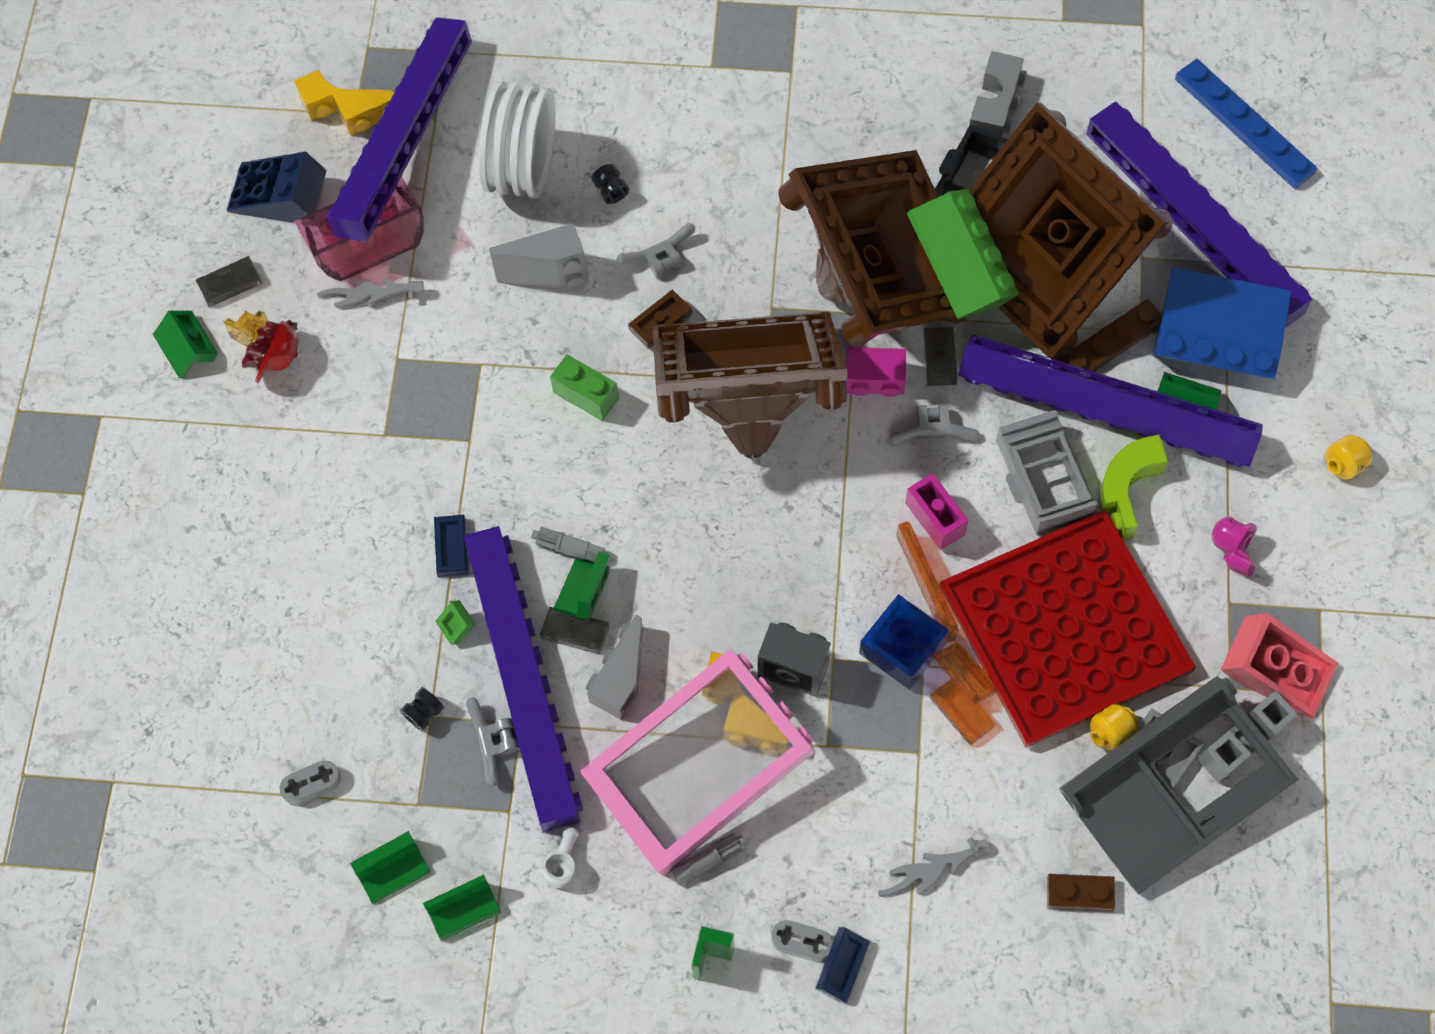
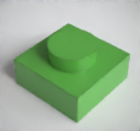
M460 600L450 602L435 621L451 645L460 644L476 625Z

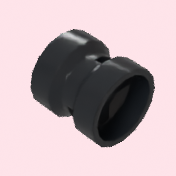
M614 164L601 166L591 177L595 187L601 190L600 195L606 204H615L624 199L629 193V186L625 180L620 179V171Z
M421 687L415 693V699L411 703H406L399 711L415 728L423 731L429 725V719L432 716H437L444 709V706L432 693Z

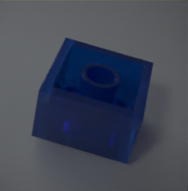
M898 594L860 641L859 654L910 690L946 645L950 630Z

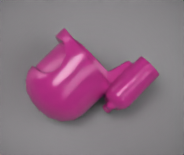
M1224 517L1215 524L1212 530V541L1218 549L1228 553L1224 554L1223 560L1226 561L1229 569L1250 578L1255 571V566L1250 557L1245 554V551L1256 533L1257 526L1251 522L1245 525L1233 517Z

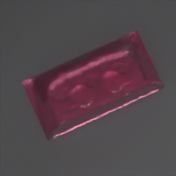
M402 176L367 242L335 237L327 218L328 211L333 207L334 203L294 221L316 264L327 276L337 281H344L418 247L424 233L422 209Z

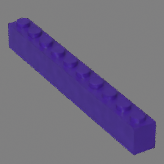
M435 17L432 25L427 29L425 38L420 47L416 49L415 56L410 65L407 66L400 84L396 86L394 95L389 104L385 106L381 119L374 126L368 143L364 145L362 154L356 165L352 167L349 178L345 185L341 187L333 207L328 211V223L331 225L335 237L368 241L472 43L466 20Z
M1115 101L1090 118L1086 135L1158 208L1169 212L1173 224L1226 278L1290 290L1291 296L1285 328L1307 312L1312 301L1307 289L1302 285H1298L1289 276L1287 269L1279 265L1269 255L1267 249L1259 245L1249 235L1247 229L1243 225H1239L1229 215L1227 209L1219 205L1210 196L1208 190L1204 186L1199 185L1190 176L1189 171L1184 166H1180L1171 157L1170 152L1165 147L1160 146L1152 138L1151 133L1133 119L1129 110L1122 108Z
M974 334L971 335L966 345L958 376L964 377V380L971 384L979 385L983 383L992 386L995 391L1008 394L1011 392L1021 395L1028 402L1037 403L1040 401L1049 404L1051 408L1057 411L1066 412L1069 410L1078 413L1081 418L1089 421L1097 419L1107 422L1114 429L1125 430L1126 428L1135 431L1143 438L1160 435L1161 440L1166 441L1172 447L1193 449L1203 457L1212 458L1215 456L1224 459L1226 463L1235 467L1251 466L1262 436L1263 424Z
M500 526L463 535L542 832L579 823L578 812L584 810L579 792L572 793L569 782L575 781L571 762L564 763L562 752L567 751L563 733L556 734L553 723L559 722L555 704L548 705L545 695L551 693L547 674L540 676L538 665L544 663L539 646L532 647L530 637L536 636L531 618L525 619L522 609L528 608L524 590L517 591L515 581L521 580L516 562L510 564L507 554L513 553L509 535L502 536Z

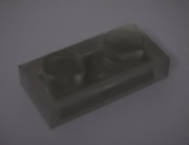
M249 256L195 279L208 307L262 284Z
M953 327L924 328L923 340L927 386L957 385Z
M549 607L540 637L543 640L600 655L609 630V622L590 618L588 621L555 611L553 607Z

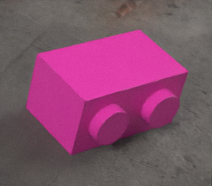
M846 347L847 393H852L856 396H864L868 393L882 394L888 397L904 394L906 385V349Z
M933 473L907 488L905 504L940 550L966 535L969 520Z

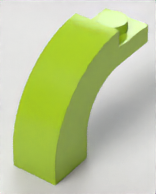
M1160 435L1141 438L1122 448L1111 460L1099 492L1100 511L1106 510L1108 514H1111V520L1123 540L1133 539L1138 528L1129 499L1128 488L1140 479L1162 475L1167 466L1168 459Z

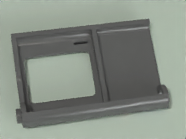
M1218 676L1214 677L1059 788L1065 800L1137 894L1142 893L1299 780L1236 702L1234 695L1238 692L1232 682L1226 677L1224 679ZM1225 715L1233 722L1260 756L1263 766L1199 812L1191 813L1157 771L1155 763L1218 717Z

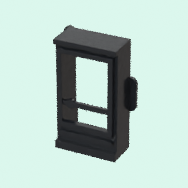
M970 124L957 149H950L939 167V173L942 177L935 188L938 196L946 194L949 188L955 190L967 189L952 182L969 151L993 160L1008 139Z

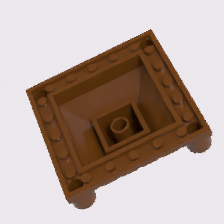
M1036 103L973 184L969 192L974 198L981 217L987 224L988 231L1000 251L1003 262L1019 292L1017 296L1000 306L999 309L1048 358L1056 359L1061 352L1075 347L1078 340V329L1081 328L1154 239L1163 238L1169 234L1173 221L1168 211L1162 208H1153L1076 135L1067 129L1066 118L1061 112L1049 110L1042 103Z
M917 150L795 168L788 174L790 179L781 185L778 190L781 204L791 211H798L804 206L808 208L820 247L816 261V283L818 290L826 300L846 302L855 311V314L842 324V335L847 343L854 347H861L880 334L942 319L958 324L968 318L957 319L907 215V212L939 197Z
M830 311L652 326L658 415L665 418L666 422H681L690 413L689 402L694 403L696 409L722 425V429L738 452L746 458H758L768 451L783 425V420L810 398V393L815 392L816 403L822 405L827 410L838 409L841 407V404L847 402V367Z

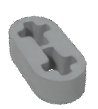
M326 760L319 761L286 776L280 783V794L290 805H302L335 790L340 784L341 774L334 763ZM323 770H327L329 774L333 773L329 776L330 781L327 783L320 779ZM294 783L301 787L298 796L288 793L292 790L291 785Z
M780 921L772 930V943L778 951L813 962L826 961L833 943L832 937L828 932L794 921ZM785 929H790L791 936L801 940L800 942L789 940L787 945L781 943V937L777 936V934L784 933ZM817 938H822L823 945L828 948L827 950L821 949L820 953L816 954L813 952V946L805 944L804 941L814 943L817 941Z

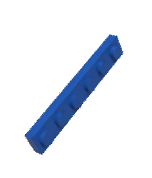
M1196 58L1176 73L1175 80L1292 188H1298L1316 173L1318 167L1199 59Z

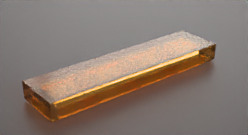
M908 521L898 524L896 537L945 644L954 641L958 626L915 532Z

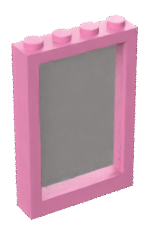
M729 649L579 771L654 869L662 876H665L672 868L687 858L815 753L810 746L814 742L812 737L803 726L796 729L789 721L794 717L782 701L776 705L769 696L774 691L763 677L756 680L749 672L754 667L742 652L736 656Z

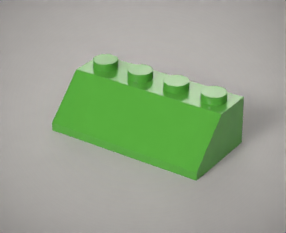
M968 189L948 192L907 212L957 319L996 310L1019 294L1014 280L1003 262L1001 253L988 231V226L983 221L975 200Z

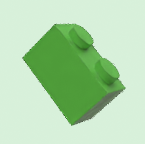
M566 354L550 376L554 394L601 421L604 420L619 399L617 382Z

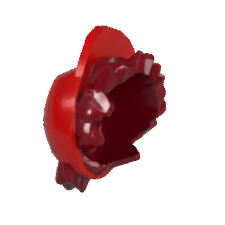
M290 319L287 322L281 320L280 323L267 321V327H260L257 330L259 337L255 342L247 345L248 348L242 360V367H252L259 370L255 379L257 384L261 381L266 370L281 371L289 367L294 358H297L299 342L295 332L298 329L297 322H292Z

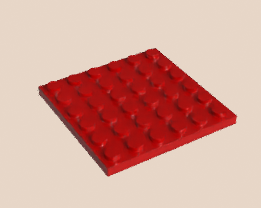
M1102 510L940 581L939 587L1025 748L1091 719L1110 705L1127 703L1196 670L1194 662L1106 510Z

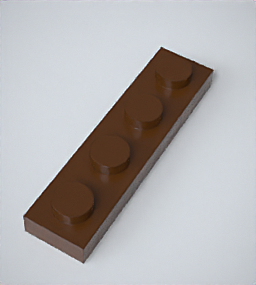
M1147 298L1056 360L1096 372L1158 330L1161 312Z

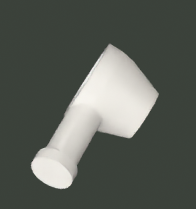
M571 827L564 828L563 838L558 851L546 855L542 862L543 877L554 888L565 885L574 874L575 862L570 854L575 841L578 839L579 832ZM559 873L561 877H555L552 874Z

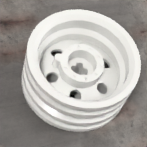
M498 81L494 84L486 104L480 138L479 172L484 191L494 192L497 189L500 194H508L513 189L516 196L524 197L527 193L530 198L538 199L541 196L549 173L555 136V98L551 88L544 87L539 92L536 86H528L523 92L520 84L512 83L509 87L506 82Z

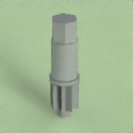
M541 527L540 531L533 530L531 538L536 540L535 544L537 546L584 560L595 561L598 552L604 553L605 548L591 544V542L545 527Z
M732 833L675 866L671 871L679 886L743 852L741 846L746 844L742 835L735 837Z

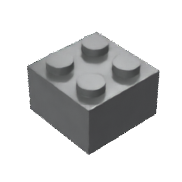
M770 622L757 656L758 678L763 677L764 680L817 697L829 666L831 642L817 633L805 634L796 631L794 626L787 623L775 624Z

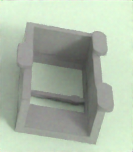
M1056 410L999 427L996 439L1010 472L1006 476L1008 487L1014 501L1023 503L1036 535L1075 523L1097 513L1096 508L1098 504L1094 501L1060 424ZM1053 441L1058 451L1055 455L1023 465L1018 452ZM1056 460L1063 461L1078 499L1042 510L1026 470Z

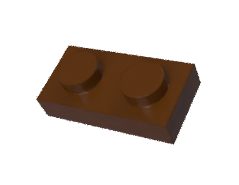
M672 289L628 324V328L647 348H650L653 345L652 326L679 324L692 314V308Z
M1048 873L1047 909L1114 912L1115 876Z

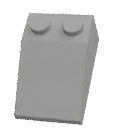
M574 223L489 248L498 283L561 290L568 287L576 288L582 283L588 282L584 250Z

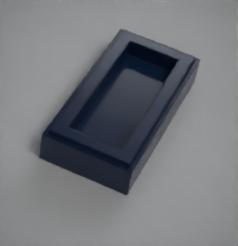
M465 515L434 517L437 577L468 575L467 547L463 536L466 535Z
M839 927L815 989L840 1003H847L870 941L846 927Z

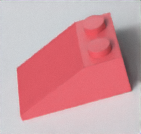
M1265 613L1245 616L1220 670L1244 687L1265 697H1268L1276 690L1295 711L1314 718L1338 666V662L1273 616Z

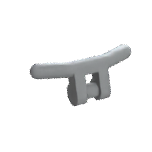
M687 223L665 241L642 251L619 254L616 258L619 265L647 262L656 278L665 275V271L671 268L674 270L683 267V262L675 248L695 232V226L692 223ZM664 255H666V257H667V258H665V259H663V260H661V261H660L659 259H657V258H659V257H661V256H664Z
M938 404V408H927V405H917L918 425L892 433L889 440L894 445L918 437L954 436L976 441L980 434L976 429L950 423L948 404ZM928 420H938L939 422L929 423Z
M470 697L466 701V706L477 733L484 762L485 781L487 785L495 786L498 783L496 758L510 755L520 750L518 740L514 739L512 732L514 730L513 721L511 718H504L496 721L494 724L487 725L478 700ZM500 735L502 742L493 745L492 737Z

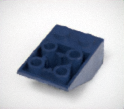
M306 151L241 162L226 211L234 214L289 222L313 219L327 170Z

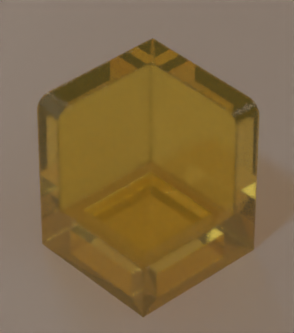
M260 310L255 315L244 311L237 322L227 318L224 325L231 339L248 347V344L255 342L259 337L257 330L260 327H267L266 322L268 319L266 314Z

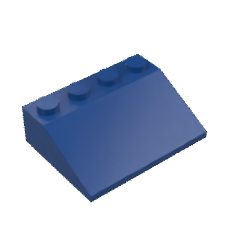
M1172 267L1152 355L1275 379L1282 351L1291 291Z

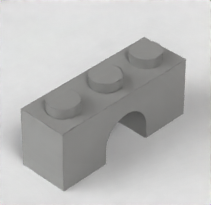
M991 50L984 73L982 89L995 93L997 97L984 98L977 96L970 124L1003 137L1004 132H1010L1013 116L1009 114L1011 109H1017L1020 93H1016L1017 87H1023L1027 74L1026 70H1022L1024 58Z
M1276 690L1247 714L1267 741L1298 715ZM1234 725L1196 759L1219 783L1250 757L1255 750Z

